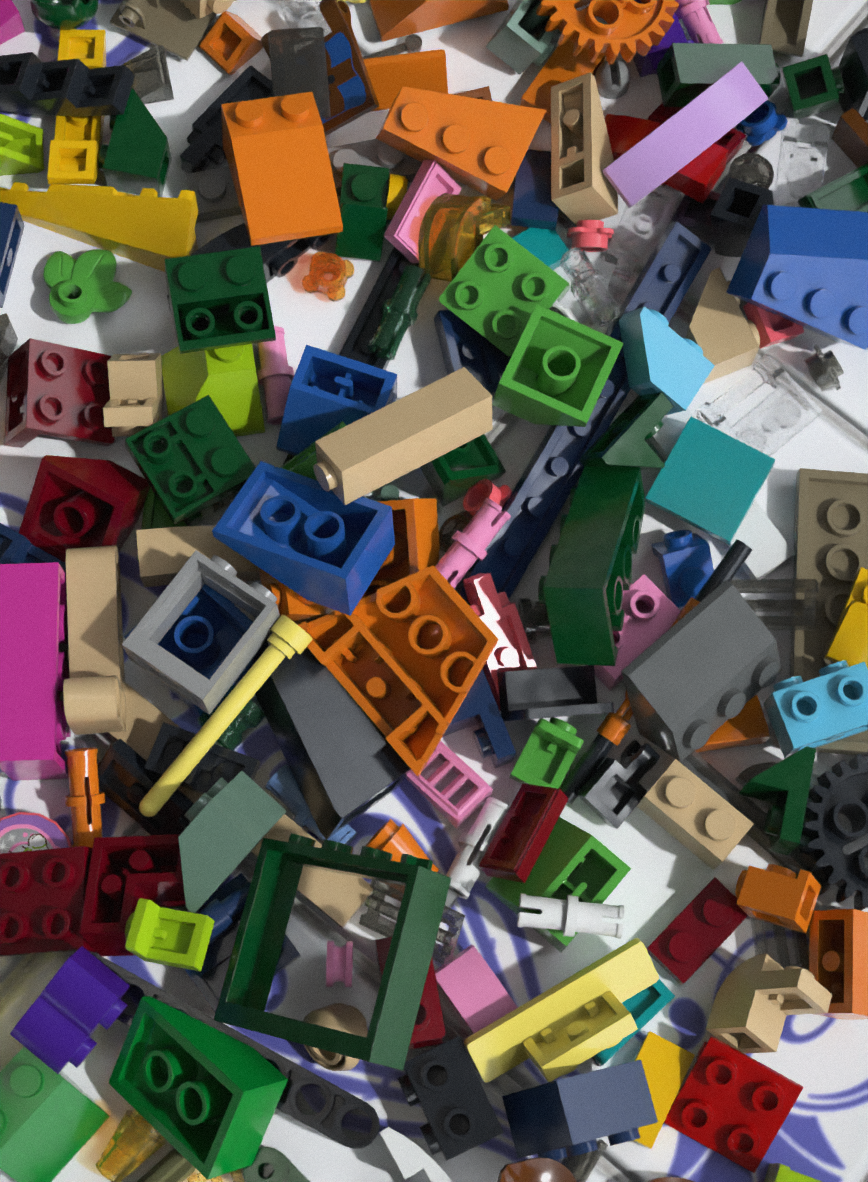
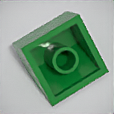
M23 1047L0 1072V1169L17 1182H52L111 1116L63 1071L57 1074L26 1047Z

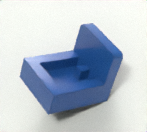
M677 530L667 533L663 536L664 541L651 544L653 554L660 560L666 595L678 608L685 606L690 597H696L714 571L709 543L690 530Z

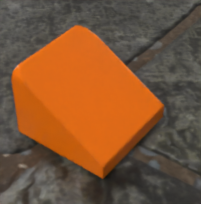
M225 11L219 16L198 47L224 71L232 75L263 48L261 42L262 37L241 17Z

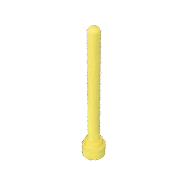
M283 614L270 628L272 635L267 639L270 645L141 800L139 810L142 815L152 817L159 812L285 657L291 659L295 653L300 655L313 640L306 631Z

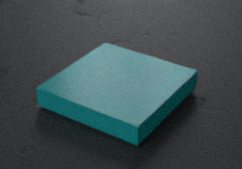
M691 416L664 463L665 467L660 470L646 495L645 501L730 545L771 472L776 459Z

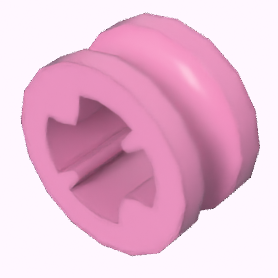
M327 941L326 987H333L334 983L339 981L343 982L345 987H352L353 941H346V944L342 947L336 946L334 941Z

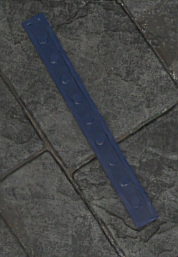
M676 221L669 224L605 335L622 342L619 320L623 314L644 306L658 311L670 322L712 248ZM623 346L586 427L551 425L512 491L511 497L506 501L501 510L507 511L511 518L509 521H506L486 547L485 551L488 554L483 561L476 560L455 589L468 605L471 604L468 602L463 580L478 573H491L497 593L505 592L508 599L513 594L568 499L572 486L576 485L582 474L584 466L579 461L580 457L608 429L631 390L628 382Z

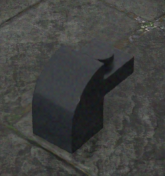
M729 177L722 193L711 191L703 204L684 195L671 219V223L677 221L701 240L714 244L715 254L727 257H741L763 204L774 205L773 191Z

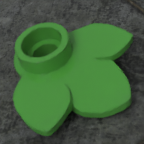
M93 249L81 254L77 260L63 251H57L50 256L44 267L43 278L51 290L49 294L50 308L61 321L69 324H78L87 320L92 312L111 313L120 309L129 300L132 290L119 282L113 281L117 267L114 254L108 250Z

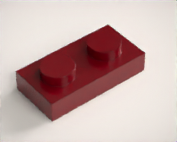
M714 877L646 949L648 954L682 986L748 915L736 904L738 900L736 896Z

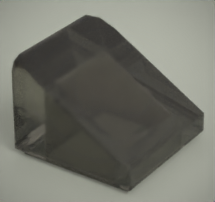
M164 45L156 46L122 64L126 65L135 74L132 89L135 90L144 104L174 99Z

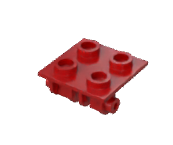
M710 1036L708 1042L704 1041L695 1058L697 1061L675 1098L664 1123L755 1173L803 1090V1086L717 1038Z

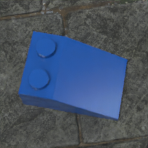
M263 461L259 462L212 530L213 537L306 600L351 616L395 545L391 506L363 496L344 505L332 490L325 491L317 480Z

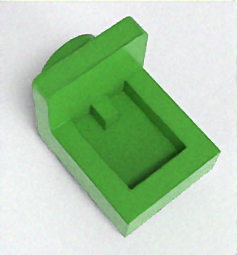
M552 717L548 722L545 719L539 718L509 778L521 784L525 783L559 789L584 740L575 736L577 733L575 727L561 719Z

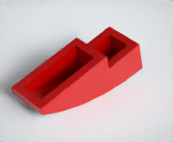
M607 114L604 119L614 161L658 128L661 123L631 116ZM713 143L658 186L656 190L662 192L667 185L703 204L725 170L728 149Z

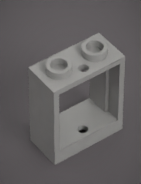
M196 550L122 643V646L133 663L210 715L272 634L270 628L280 617V613L275 603L277 598L270 590L257 582H253L249 586L236 577L237 571L227 561L217 555H213L209 559ZM204 584L256 618L210 679L158 645Z

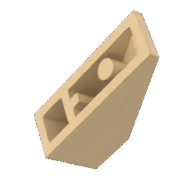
M590 72L551 87V200L575 225L579 220H601L617 215L618 193L602 172L603 169L614 162L596 80Z

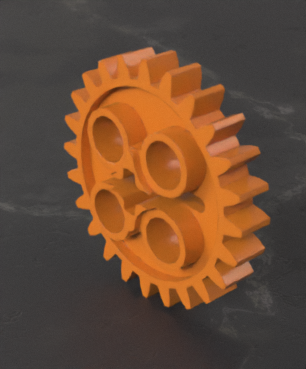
M541 0L542 2L536 14L537 16H550L545 31L549 32L559 29L561 35L557 44L560 46L571 40L574 43V56H577L585 48L589 50L590 62L594 63L599 53H604L608 64L613 65L619 53L629 63L636 54V51L644 57L652 45L658 46L674 22L672 17L678 9L679 3L675 0H640L643 4L637 3L634 0ZM589 4V6H587L586 8H584V9H582V10H580V11L576 10L577 8H580V7H582V6H584V5L586 6V5ZM595 17L604 19L607 24L598 22Z

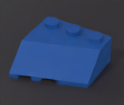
M763 204L726 293L838 343L867 350L868 212Z

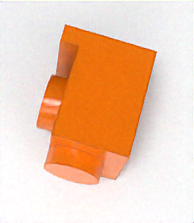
M768 864L766 870L749 866L748 870L744 869L740 873L737 880L735 895L738 900L736 904L751 918L806 933L821 885L809 871L800 869L796 879L797 874L794 871L779 865Z

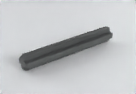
M695 750L681 762V764L754 823L746 834L781 865L794 871L797 874L796 878L800 869L808 871L807 868L816 861L814 854L800 853V848L804 846L801 843L788 856L768 851L771 835L764 833L767 813L749 797L739 794L740 790ZM823 870L810 872L819 884H821L826 876ZM830 887L823 890L820 889L819 896L824 894Z

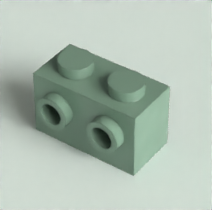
M517 0L485 46L519 75L532 63L539 67L555 47L551 42L555 33L557 32L561 35L559 29L549 32L545 31L550 16H537L536 11L542 2L541 0Z

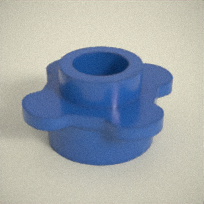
M766 100L736 125L738 131L747 135L749 145L758 146L774 137L777 131H781L786 127L787 118L785 115H779L776 112L777 107L775 103Z

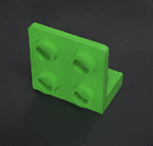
M494 225L440 295L439 302L503 353L511 357L536 304L550 309L556 301L560 302L569 291L570 284Z

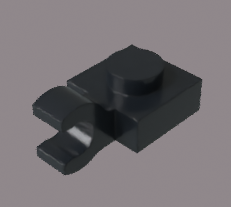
M633 740L621 754L620 763L615 759L607 757L576 795L608 826L618 829L648 792L639 781L655 766L661 756L648 743H644L642 746L637 740Z

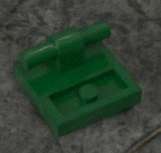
M209 395L125 439L127 451L174 525L184 521L186 526H195L201 522L204 517L200 511L240 490L256 468Z

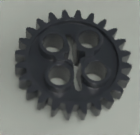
M858 754L849 761V765L844 760H841L831 767L832 772L826 770L816 778L819 785H814L809 789L808 798L812 802L807 803L804 817L810 819V821L803 824L801 834L809 836L811 842L801 847L800 853L815 855L816 861L807 869L809 872L823 870L826 876L820 884L822 890L835 884L838 887L836 902L840 903L853 896L854 909L863 910L868 907V871L864 866V857L868 858V844L848 855L842 850L843 846L868 834V762L866 763L862 754ZM838 813L845 815L850 820L852 832L847 831L841 826Z

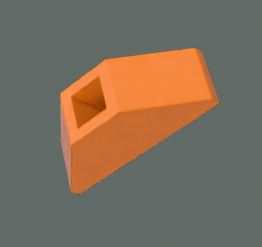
M369 0L382 42L509 9L507 0Z

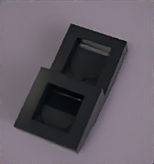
M163 722L144 769L161 777L196 734ZM214 744L180 786L203 795L221 777L229 783L241 771L254 781L260 762L258 759Z

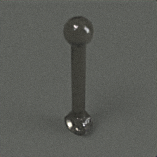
M411 34L406 37L405 43L365 56L363 59L398 55L406 51L408 53L420 52L422 39L416 34Z

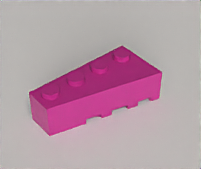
M59 562L0 564V769L13 781L68 779L67 761L61 758V740L71 737V728L66 721L64 700H60V692H63L64 679H69L70 676L66 652H59V644L68 643L66 574Z

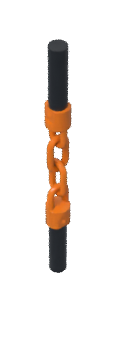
M736 539L696 597H690L671 627L725 580L730 582L753 550L742 541ZM627 690L625 692L626 699L616 713L610 712L606 715L596 730L598 732L597 736L559 789L569 798L567 802L573 804L578 797L576 794L595 773L614 745L618 746L632 727L628 722L633 716V711Z

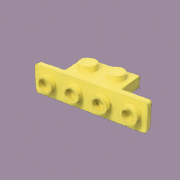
M634 938L464 1040V1045L479 1075L486 1083L529 1058L545 1079L551 1082L562 1075L571 1073L579 1064L604 1049L614 1047L624 1037L638 1030L631 1013L622 1002L659 980L658 973L644 943L639 938Z

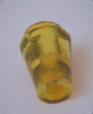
M127 1109L101 1154V1158L96 1162V1168L111 1182H121L166 1144V1140L135 1109Z

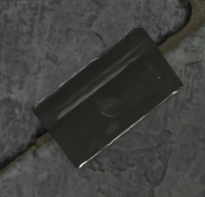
M322 27L277 29L268 32L273 97L313 92L320 118H330L324 29Z

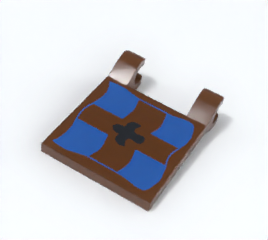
M322 0L320 2V11L332 32L293 54L290 38L286 35L279 36L276 30H271L261 38L263 48L275 67L281 88L285 91L286 95L313 92L325 136L379 107L351 26L350 9L343 0L338 2L337 0Z

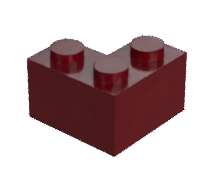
M180 834L94 838L79 934L100 956H136L125 947V928L127 920L135 912L140 898L149 899L160 907L186 906L178 839Z

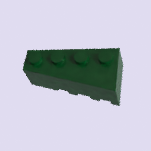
M584 466L578 485H573L571 488L569 512L561 516L560 538L558 544H552L550 548L549 570L547 575L540 577L538 585L540 605H546L557 664L615 666L618 650L614 644L612 631H622L625 617L624 610L622 609L623 590H630L632 554H637L646 507L640 467Z

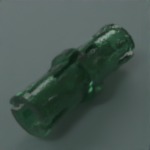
M406 265L404 267L403 274L391 299H386L381 307L383 316L371 341L367 345L371 353L375 352L376 348H379L375 354L379 358L394 360L408 327L415 325L418 313L416 310L427 286L432 280L429 273H424L423 278H420L424 270L417 266Z

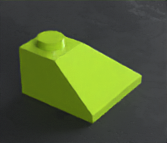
M252 344L180 354L179 347L177 346L161 356L168 416L209 395L236 437L266 433Z

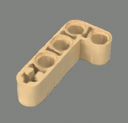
M116 545L67 549L66 589L70 678L64 679L63 685L66 721L74 735L126 731L121 577L118 549Z

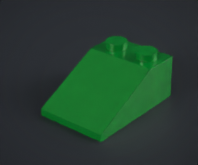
M145 996L140 1000L108 1084L208 1180L252 1165L288 1079L253 1047L151 996Z

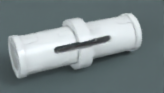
M492 797L486 798L485 805L469 833L461 835L458 841V845L461 848L446 876L451 878L449 888L459 894V897L462 899H468L470 896V891L482 872L478 866L510 808L504 802ZM485 830L488 831L472 864L468 866L467 861L482 833Z
M524 893L520 894L519 908L539 910L540 914L519 912L517 927L525 926L563 930V936L574 937L575 932L611 936L617 939L622 937L624 924L603 922L602 918L624 919V905L579 902L578 896L567 895L566 900L530 896Z

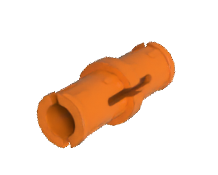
M95 747L65 750L70 793L65 795V806L71 807L72 847L86 846L93 848L94 838L103 837L100 804L105 803V793L99 791L98 749Z

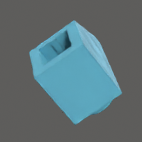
M644 306L623 314L619 320L621 338L624 343L623 351L629 387L638 395L662 392L674 406L666 415L686 411L715 365L703 356V350L698 344L690 339L682 338L668 326V320L661 313Z

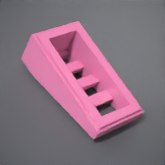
M440 741L424 769L437 757L444 763L427 780L421 775L419 777L416 776L412 770L409 771L405 778L457 829L485 802L487 797L491 796L493 789ZM453 770L458 776L440 793L434 786L447 773ZM466 783L471 790L454 806L448 799Z

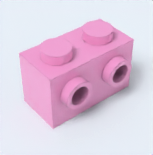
M645 574L633 584L631 583L630 590H623L622 609L624 610L625 617L622 631H612L614 644L618 650L615 666L594 665L595 676L610 691L623 679L621 671L666 633L681 611Z

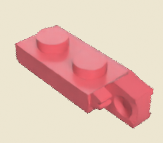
M478 573L464 579L463 584L468 602L471 604L469 606L499 639L482 669L500 711L497 673L538 668L515 602H510L505 592L497 593L491 573Z

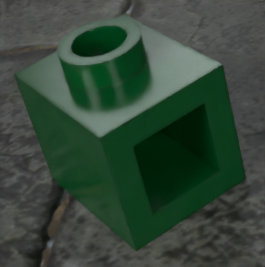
M827 54L782 67L783 81L794 121L838 108V94L845 93L839 67L831 68Z

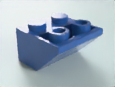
M306 344L290 385L276 449L296 456L342 421L349 425L395 402L398 395L397 374Z

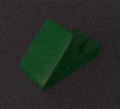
M343 164L339 201L343 232L336 233L335 258L380 262L388 212L386 200L389 168Z
M662 392L637 396L580 457L579 461L583 466L640 467L641 470L664 468V463L645 440L654 436L664 424L662 418L674 406Z
M804 747L751 778L739 792L743 796L775 803L770 805L764 825V833L771 835L768 851L788 856L800 844L816 748Z

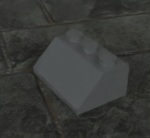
M725 580L624 668L621 673L638 733L681 763L694 750L703 747L710 738V735L728 719L737 716L744 705L762 688L770 686L782 671L775 637L735 586Z

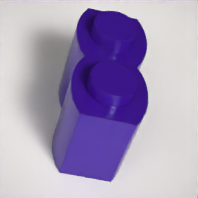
M81 946L67 959L50 980L40 996L13 1028L10 1035L57 1074L69 1062L78 1068L97 1045V1042L91 1038V1035L98 1026L101 1025L108 1030L128 1006L121 998L130 985Z

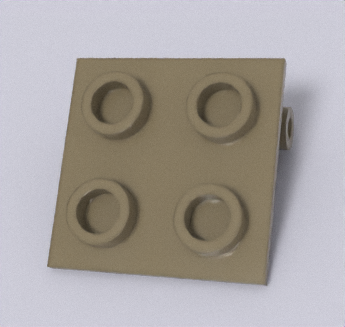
M123 0L109 22L115 27L188 61L217 14L213 12L201 19H196L195 14H191L190 9L186 8L184 2L181 3L180 0Z

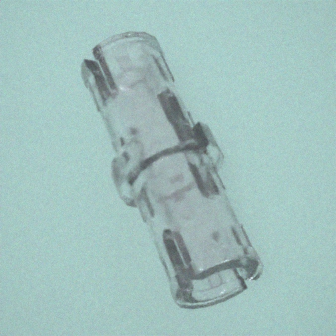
M580 248L570 249L562 256L560 266L571 282V292L574 298L580 304H584L593 324L596 325L598 323L601 327L612 324L618 318L620 308L608 291L606 277L601 271L594 268L585 250L581 253Z

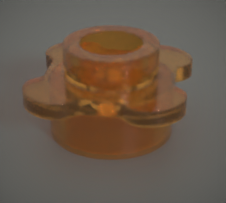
M317 252L311 257L309 275L304 276L302 279L303 289L310 294L318 292L327 295L329 300L333 302L340 301L346 295L344 287L347 279L354 275V266L349 260H343L336 254ZM330 273L333 277L330 280H326L324 275Z

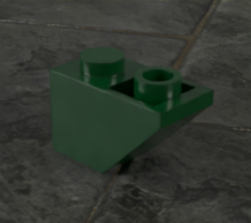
M131 88L124 115H110L109 127L112 130L109 144L103 143L101 146L98 167L99 170L104 171L107 186L114 187L117 191L140 195L142 188H154L158 192V197H162L172 161L168 139L135 90Z

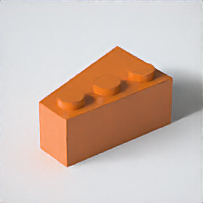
M403 86L395 97L375 139L420 162L435 160L456 181L498 201L508 192L546 110Z

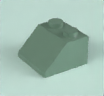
M243 771L229 783L221 777L184 815L191 823L180 834L178 839L186 908L192 913L197 912L286 813V810Z

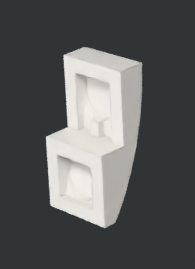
M389 1127L379 1132L405 1180L423 1170L429 1182H452L435 1160L410 1139Z

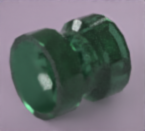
M235 685L230 687L210 715L203 711L196 719L201 727L234 689ZM250 700L219 737L217 742L222 747L234 751L242 743V733L246 732L248 728H256L266 718L265 714Z

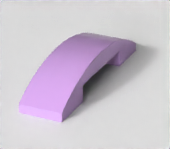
M741 61L658 128L608 165L602 172L628 208H630L719 140L769 98Z

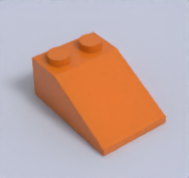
M313 92L221 104L222 144L251 246L343 232V223L324 128Z

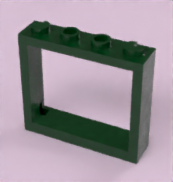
M292 833L288 842L263 838L214 1021L403 1070L451 878L432 871L433 861L417 858L409 854L403 853L400 862L391 861L393 854L371 847L362 846L360 855L352 854L354 847L331 840H323L322 847L318 848L314 847L315 840ZM303 866L405 886L367 1038L265 1012Z

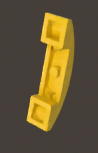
M60 29L57 61L78 58L89 69L106 67L105 30ZM56 116L54 140H50L48 184H95L99 170L98 160L103 142L105 116Z

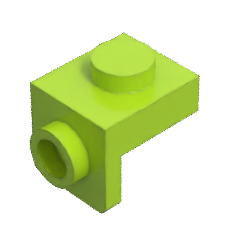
M140 898L135 912L129 916L126 923L125 947L128 951L146 962L201 972L215 921L208 915L163 908L149 899Z

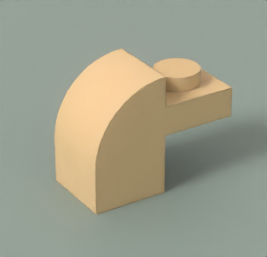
M161 353L114 354L107 361L110 400L103 407L104 427H112V437L132 436L163 419Z
M760 954L741 963L724 980L716 994L706 1030L720 1041L744 1054L777 1052L786 1016L828 1013L832 993L816 981L810 971L797 966L783 968L768 954Z

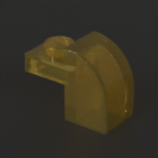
M443 193L438 196L427 209L419 231L420 276L451 282L481 244L484 234L489 233L494 225L502 228L511 224L510 206L494 204L491 202V198L487 196L469 197Z

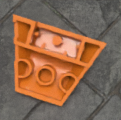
M434 565L379 588L376 593L362 598L351 616L334 610L308 623L304 621L298 624L313 639L307 648L322 665L328 668L418 777L499 641L497 636Z

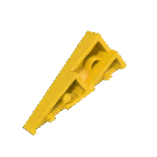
M14 182L11 189L0 188V202L17 205L23 221L99 249L111 251L113 254L165 272L164 259L191 256L190 254L198 250L194 230L199 212L195 191L181 190L178 198L158 197V192L154 188H142L139 196L118 192L114 187L50 184L47 192L28 191L29 186L26 183Z

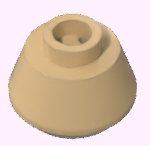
M334 1003L312 1010L303 1019L304 1022L367 1038L368 1028L366 1019L357 1008L351 1005ZM304 1045L309 1055L319 1065L332 1071L351 1070L360 1060Z

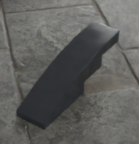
M33 52L0 56V111L49 116L124 115L135 74L126 65L89 69L78 58L42 62Z

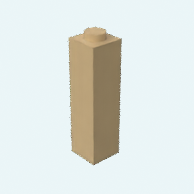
M463 367L315 441L317 463L313 467L315 476L325 491L332 490L341 502L347 505L493 430L492 395Z

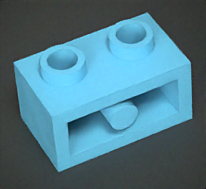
M846 660L839 661L820 669V677L803 682L801 676H794L780 681L773 686L775 692H772L763 704L784 758L791 756L806 746L817 748L868 730V669L865 662L849 667Z

